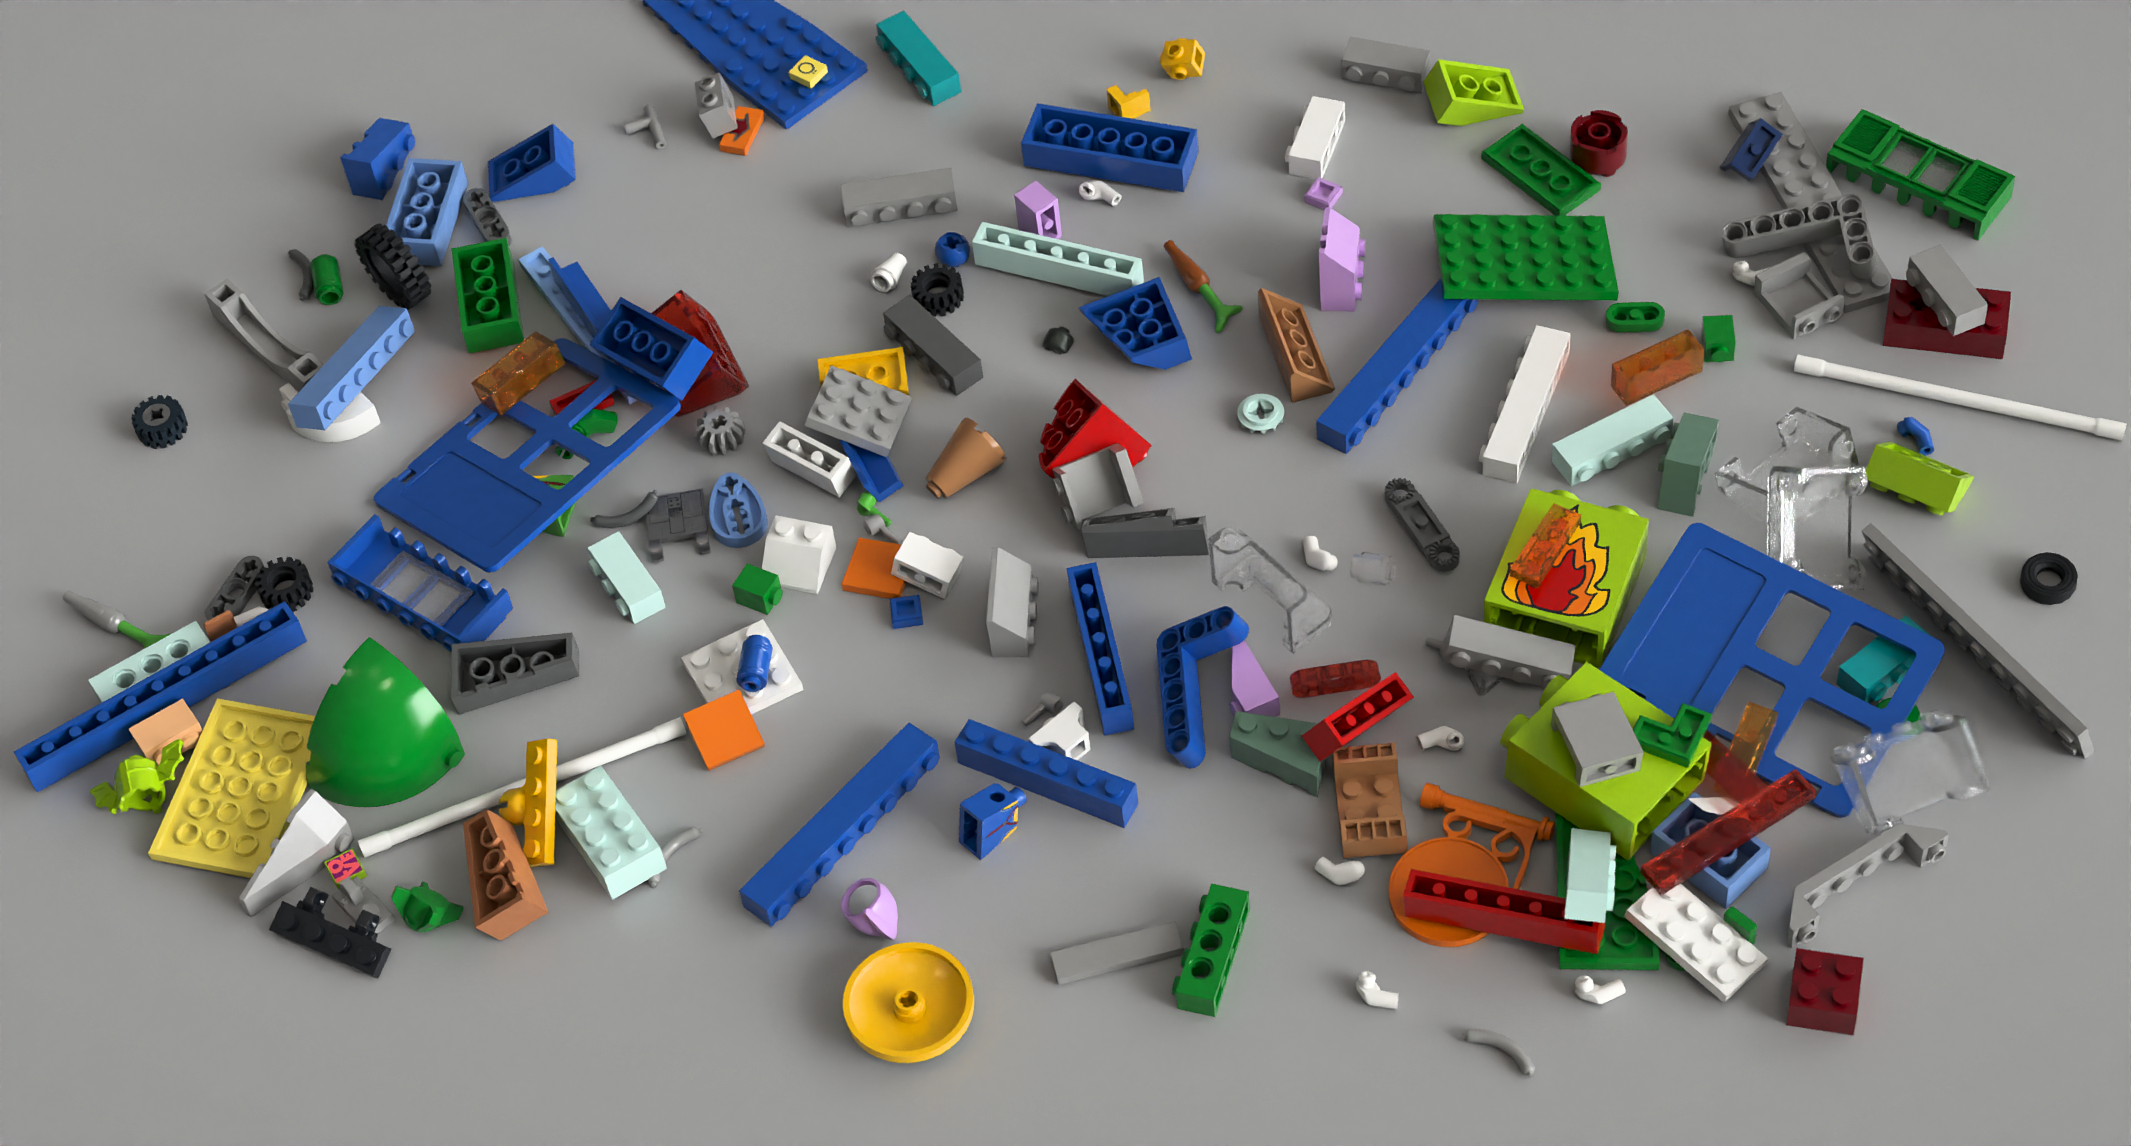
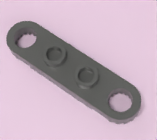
M1398 478V480L1392 479V481H1389L1385 486V500L1428 562L1438 571L1446 572L1455 569L1460 561L1459 548L1452 541L1449 533L1422 495L1417 492L1410 480ZM1396 490H1404L1408 494H1406V497L1403 496V498H1401V496H1399V498H1397V496L1394 497V494L1392 493ZM1441 552H1447L1452 555L1447 561L1446 559L1442 561V559L1436 558Z

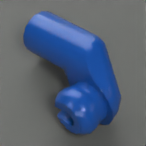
M1905 417L1904 421L1898 422L1897 430L1903 437L1912 434L1916 438L1920 454L1929 455L1934 452L1928 428L1914 417Z

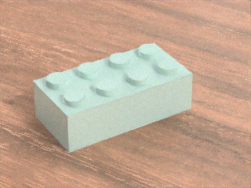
M602 766L593 769L556 790V821L612 900L645 882L651 876L667 869L660 846Z

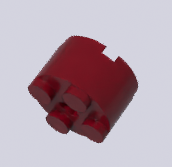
M1605 110L1591 111V115L1583 118L1582 115L1577 117L1571 126V161L1589 174L1602 175L1604 177L1614 175L1616 170L1625 162L1627 155L1628 128L1621 122L1622 118L1613 112Z

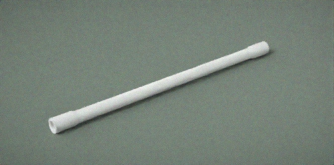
M1799 354L1794 366V372L1834 378L2076 429L2123 441L2127 423L2114 420L2092 418L1826 362L1823 359Z
M679 717L655 726L652 730L556 766V783L650 746L662 744L686 735L684 724ZM526 778L394 829L381 831L358 840L364 858L387 850L395 844L500 805L499 799L502 794L508 789L522 787L525 784Z

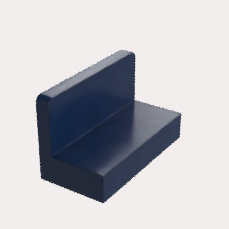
M1762 118L1750 122L1719 168L1723 171L1732 169L1748 182L1752 181L1783 134Z

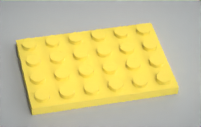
M217 698L148 852L150 858L172 864L251 878L258 865L267 863L273 850L270 847L275 837L281 840L290 823L286 822V819L300 802L307 786L306 763L310 761L311 751L307 749V743L315 716Z

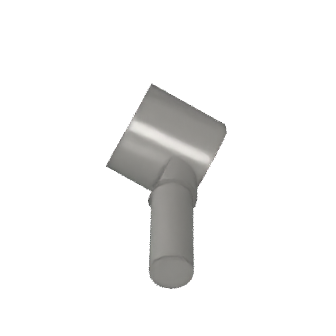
M875 514L864 520L866 524L864 528L870 536L881 532L883 536L893 543L902 544L903 540L886 527L880 515Z
M1045 692L1040 699L1039 705L1021 720L1022 723L1027 726L1046 710L1053 714L1058 713L1063 706V702L1060 701L1061 697L1052 692Z

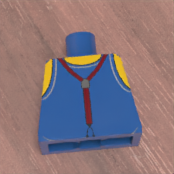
M993 783L961 802L959 843L982 860L1016 829L1018 808L1027 802L1024 792L1018 787L1008 792L1001 785Z

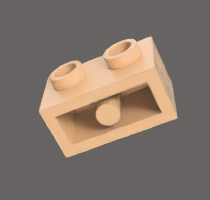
M184 699L175 702L129 728L135 744L144 758L154 760L158 765L161 761L164 746L176 739H180L184 742L181 748L182 754L196 747L203 731Z

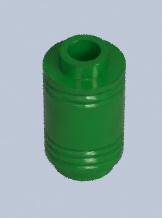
M319 255L310 263L315 296L322 304L333 305L338 303L344 294L338 260L331 255Z

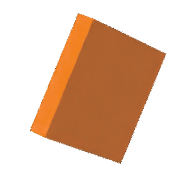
M859 537L841 584L842 590L888 599L901 597L906 581L891 575L894 558L902 545Z
M740 689L683 714L686 725L708 771L765 747L762 736Z

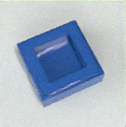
M920 595L890 599L893 629L923 625Z

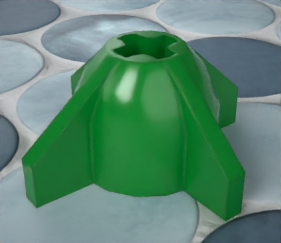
M423 881L420 887H412L410 890L395 886L391 895V899L406 925L420 933H425L439 926L459 920L464 910L463 906L448 902L441 894L429 889L428 884Z

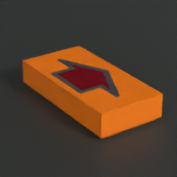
M738 106L735 111L738 129L725 133L719 147L722 152L746 156L765 115L764 110Z

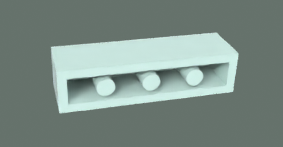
M1653 394L1553 443L1552 463L1571 486L1581 481H1587L1605 469L1614 468L1618 463L1632 456H1638L1644 450L1656 444L1666 442L1671 437L1674 418Z
M1571 828L1564 919L1605 923L1606 911H1613L1616 845H1610V832Z

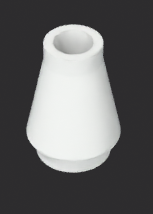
M894 253L889 259L873 269L871 276L872 285L881 292L893 290L898 283L903 268L907 264L906 258L900 253Z

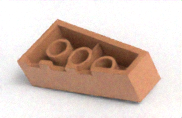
M487 809L464 822L463 829L475 928L502 941L547 914L548 909L512 823Z

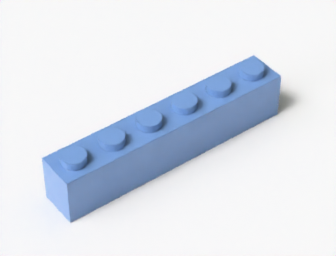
M378 306L288 403L296 427L326 430L415 332L407 308Z

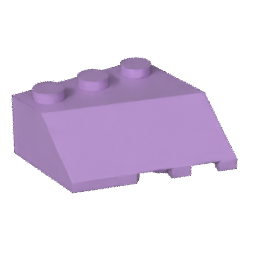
M1324 208L1320 239L1321 248H1319L1321 311L1356 312V300H1362V283H1358V278H1363L1364 261H1359V256H1365V239H1360V227L1333 209Z

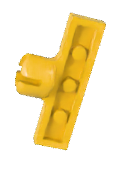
M546 738L527 742L525 784L519 788L508 789L499 799L500 804L507 803L508 807L498 809L500 816L510 821L512 825H524L523 851L530 867L554 864L557 740Z

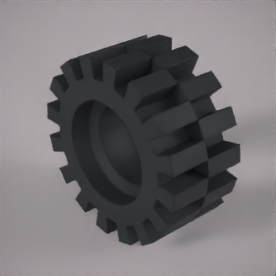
M935 263L934 268L931 269L929 265L924 266V272L919 269L916 272L917 276L913 275L912 297L928 312H931V315L934 317L939 312H941V317L946 316L945 311L947 310L950 313L955 312L954 306L959 308L961 301L964 299L962 279L959 272L956 273L954 267L949 269L947 264H943L942 268H939L938 263ZM935 287L947 288L945 291L941 293L928 292L930 289Z
M279 557L277 558L278 563L275 564L272 560L267 562L269 567L262 566L260 568L261 574L257 573V581L255 582L256 589L264 606L270 609L285 601L292 612L297 611L295 606L298 604L301 608L305 606L304 599L309 601L311 599L310 593H313L314 590L305 564H302L297 558L293 561L292 557H287L286 561ZM283 581H295L290 587L286 589H274L279 583Z

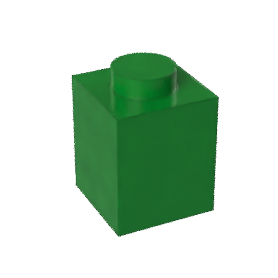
M1732 315L1703 316L1701 339L1704 362L1734 361L1736 341Z
M748 563L732 585L737 604L768 615L774 605L776 606L780 602L783 594L777 574Z

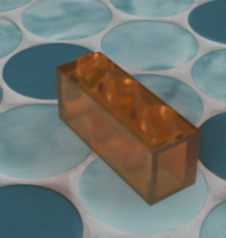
M1687 329L1613 363L1611 387L1623 403L1628 406L1702 372L1704 348Z
M535 331L471 382L480 402L502 416L566 363L557 344Z

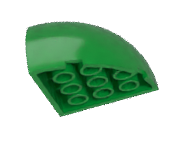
M368 637L344 664L343 668L347 671L338 684H331L314 718L307 743V749L311 751L310 761L306 763V775L310 789L315 790L324 799L352 807H380L409 799L435 784L451 768L456 767L465 756L459 736L452 722L434 696L400 660L375 640Z

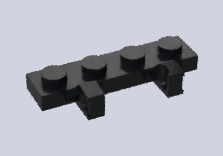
M310 887L303 901L300 900L297 907L282 901L269 928L270 931L379 978L392 950L376 942L378 934L375 933L381 917L362 910L355 922V927L350 925L348 930L325 920V914L321 913L329 895L313 887Z

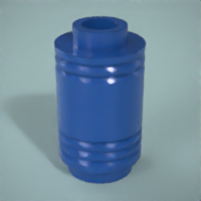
M751 635L742 644L736 682L745 691L756 692L767 685L773 647L770 644V640L765 636Z

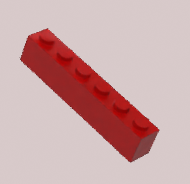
M1415 869L1410 870L1403 894L1405 917L1598 954L1605 928V923L1564 919L1566 898Z

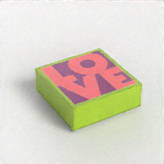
M353 848L324 862L338 890L340 889L339 883L348 876L351 880L355 877H358L360 880L367 877Z

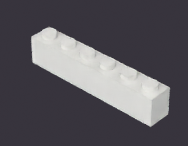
M1536 325L1533 335L1527 336L1524 345L1525 355L1517 360L1515 367L1516 377L1508 382L1506 389L1507 399L1506 401L1501 400L1497 411L1498 421L1497 423L1492 422L1489 429L1488 445H1483L1480 451L1479 462L1483 463L1484 476L1517 484L1570 353L1571 333Z

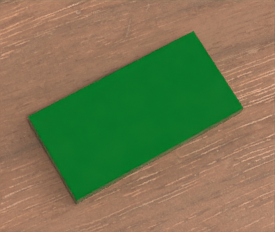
M1524 124L1519 125L1481 152L1482 160L1555 216L1568 214L1601 190V183Z

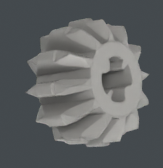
M715 406L714 412L704 411V418L697 419L696 438L703 450H710L713 456L718 452L726 455L727 450L736 451L737 444L744 443L745 425L737 411L731 412L728 407L719 411Z

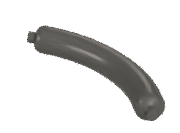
M296 249L289 250L290 259L301 267L304 276L299 299L301 301L307 300L314 288L310 261L300 251Z
M655 490L649 492L636 508L618 516L596 515L591 517V522L595 526L602 528H618L632 524L651 510L658 500V495H656L658 492Z

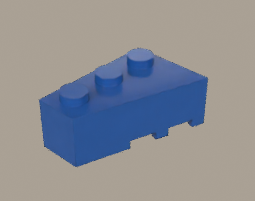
M378 118L364 133L366 138L362 142L356 141L352 145L354 150L350 154H343L340 159L353 195L383 200L388 190H391L397 173L402 170L408 153L413 150L415 136L412 134L409 123Z

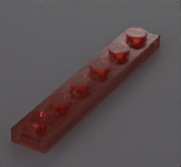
M1794 769L1642 865L1640 873L1662 896L1815 799L1817 791Z

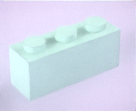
M619 531L588 547L591 560L587 561L589 568L595 577L601 576L603 579L601 583L609 597L615 596L617 599L615 604L622 616L628 615L631 621L636 624L666 608L660 588Z

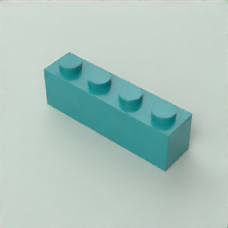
M904 10L876 24L878 32L876 42L882 51H887L892 63L903 70L908 82H913L916 85L918 93L923 99L927 98L935 106L961 93L959 73Z

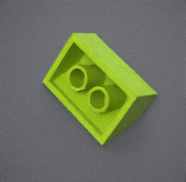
M1886 442L1876 444L1863 478L1871 481L1869 486L1883 492H1887L1888 489L1899 493V499L1915 504L1917 500L1927 505L1926 510L1943 515L1944 512L1955 511L1972 483L1974 475L1896 443Z

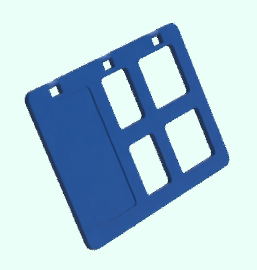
M560 338L541 351L530 364L514 374L472 410L473 412L462 422L459 421L410 463L407 469L399 476L383 486L375 494L374 501L380 509L483 571L495 572L678 413L681 404L679 399L669 392L566 338ZM543 362L544 364L534 372L533 370ZM560 362H567L598 379L554 417H550L518 399ZM615 390H619L653 408L608 447H604L572 429L580 419ZM499 415H504L535 433L505 459L470 441L472 437ZM476 418H480V419H479L476 423H474L471 427L468 426V425L471 424ZM551 445H558L590 463L561 489H554L523 471L525 467ZM412 473L415 474L406 483H403Z
M1693 523L1688 526L1599 670L1635 694L1643 697L1672 718H1675L1682 703L1713 715L1737 673L1742 668H1747L1783 686L1785 691L1754 741L1748 742L1711 722L1703 738L1712 743L1717 735L1732 743L1728 751L1712 743L1710 751L1782 790L1801 797L1812 803L1815 807L1835 817L1844 818L1852 813L1941 662L1945 648L1940 640L1703 523ZM1788 593H1792L1830 613L1829 618L1803 661L1797 666L1756 646V642L1784 596ZM1853 625L1859 626L1913 653L1916 657L1887 707L1883 709L1877 708L1825 682L1820 677L1847 631ZM1807 701H1813L1868 729L1871 733L1842 783L1838 786L1831 785L1775 755V751L1802 706ZM1804 781L1821 789L1817 796L1801 789Z

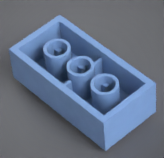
M408 158L386 226L389 230L392 229L395 232L396 237L400 236L403 239L405 246L408 245L411 248V254L416 255L419 259L417 261L418 264L442 266L463 202V196L468 186L462 161Z

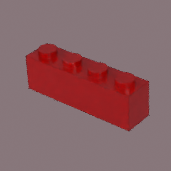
M1394 672L1323 719L1303 734L1302 738L1321 762L1414 698V696L1399 675Z

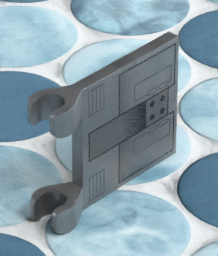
M703 488L658 496L655 505L646 514L648 546L652 562L664 560L663 542L696 537L699 554L710 553L711 548Z

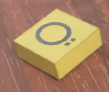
M805 55L789 71V77L811 89L828 72L827 66Z

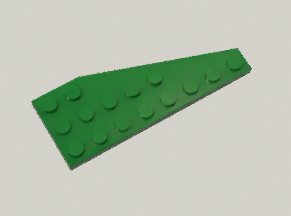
M1556 813L1558 897L1566 898L1571 828H1580ZM1616 853L1613 911H1606L1605 928L1598 954L1559 947V969L1659 970V947L1624 917L1627 909L1648 892L1647 882L1643 873L1638 868L1635 854L1629 860H1626Z

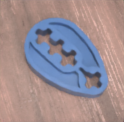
M726 473L720 476L712 490L709 504V516L713 534L721 544L728 547L741 548L752 545L763 537L768 527L767 514L762 499L755 488L737 473ZM733 485L734 495H731L727 486ZM739 507L745 534L739 535L733 508Z

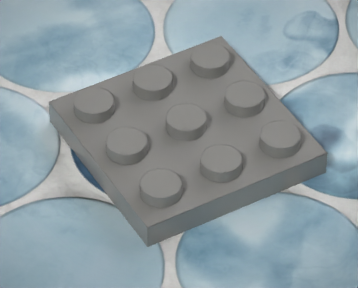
M830 366L807 417L805 426L881 456L888 457L912 397L898 390L875 383L872 380L849 373L844 369Z

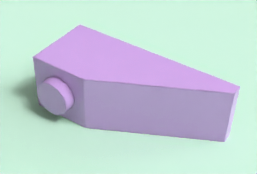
M1244 640L1232 647L1233 702L1229 704L1232 714L1235 716V712L1239 711L1276 717L1280 715L1279 696Z

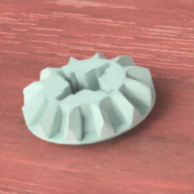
M1254 394L1245 398L1240 403L1237 410L1238 420L1241 422L1242 428H1249L1251 433L1257 430L1265 434L1266 430H1276L1277 425L1283 423L1284 406L1279 399L1272 395ZM1258 408H1261L1265 418L1259 419L1257 412H1259Z

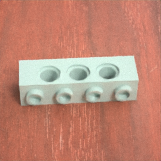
M194 621L90 678L88 681L99 702L102 703L207 645L210 641L197 621Z

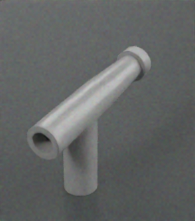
M648 104L643 108L646 118L624 124L626 133L630 134L650 128L656 141V148L664 149L667 143L663 138L655 108L652 104Z

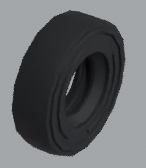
M2039 553L2030 557L2023 565L2020 584L2023 592L2030 599L2041 604H2060L2068 600L2076 590L2078 574L2074 564L2068 558L2056 553ZM2042 571H2052L2060 576L2061 582L2056 586H2045L2038 581L2037 575Z

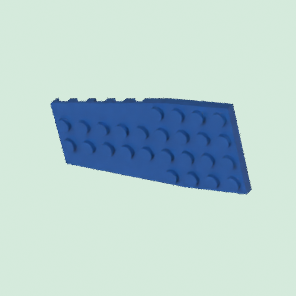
M642 0L645 7L649 6L654 11L657 19L660 21L664 20L669 25L671 32L675 35L679 34L684 39L685 45L690 49L694 48L706 64L710 63L714 67L716 73L720 72L727 84L757 108L764 110L766 115L786 130L868 72L865 62L814 24L775 0ZM805 55L825 64L828 71L811 89L789 77V71Z

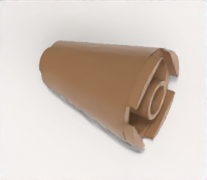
M964 418L960 422L926 476L928 481L926 487L936 498L940 496L944 498L950 497L1007 460L1006 457H1003L1005 453L999 444L986 431L982 433L979 430H975L974 428L978 424L970 418Z

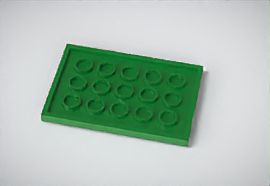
M1434 214L1433 229L1444 299L1617 301L1619 290L1604 216Z

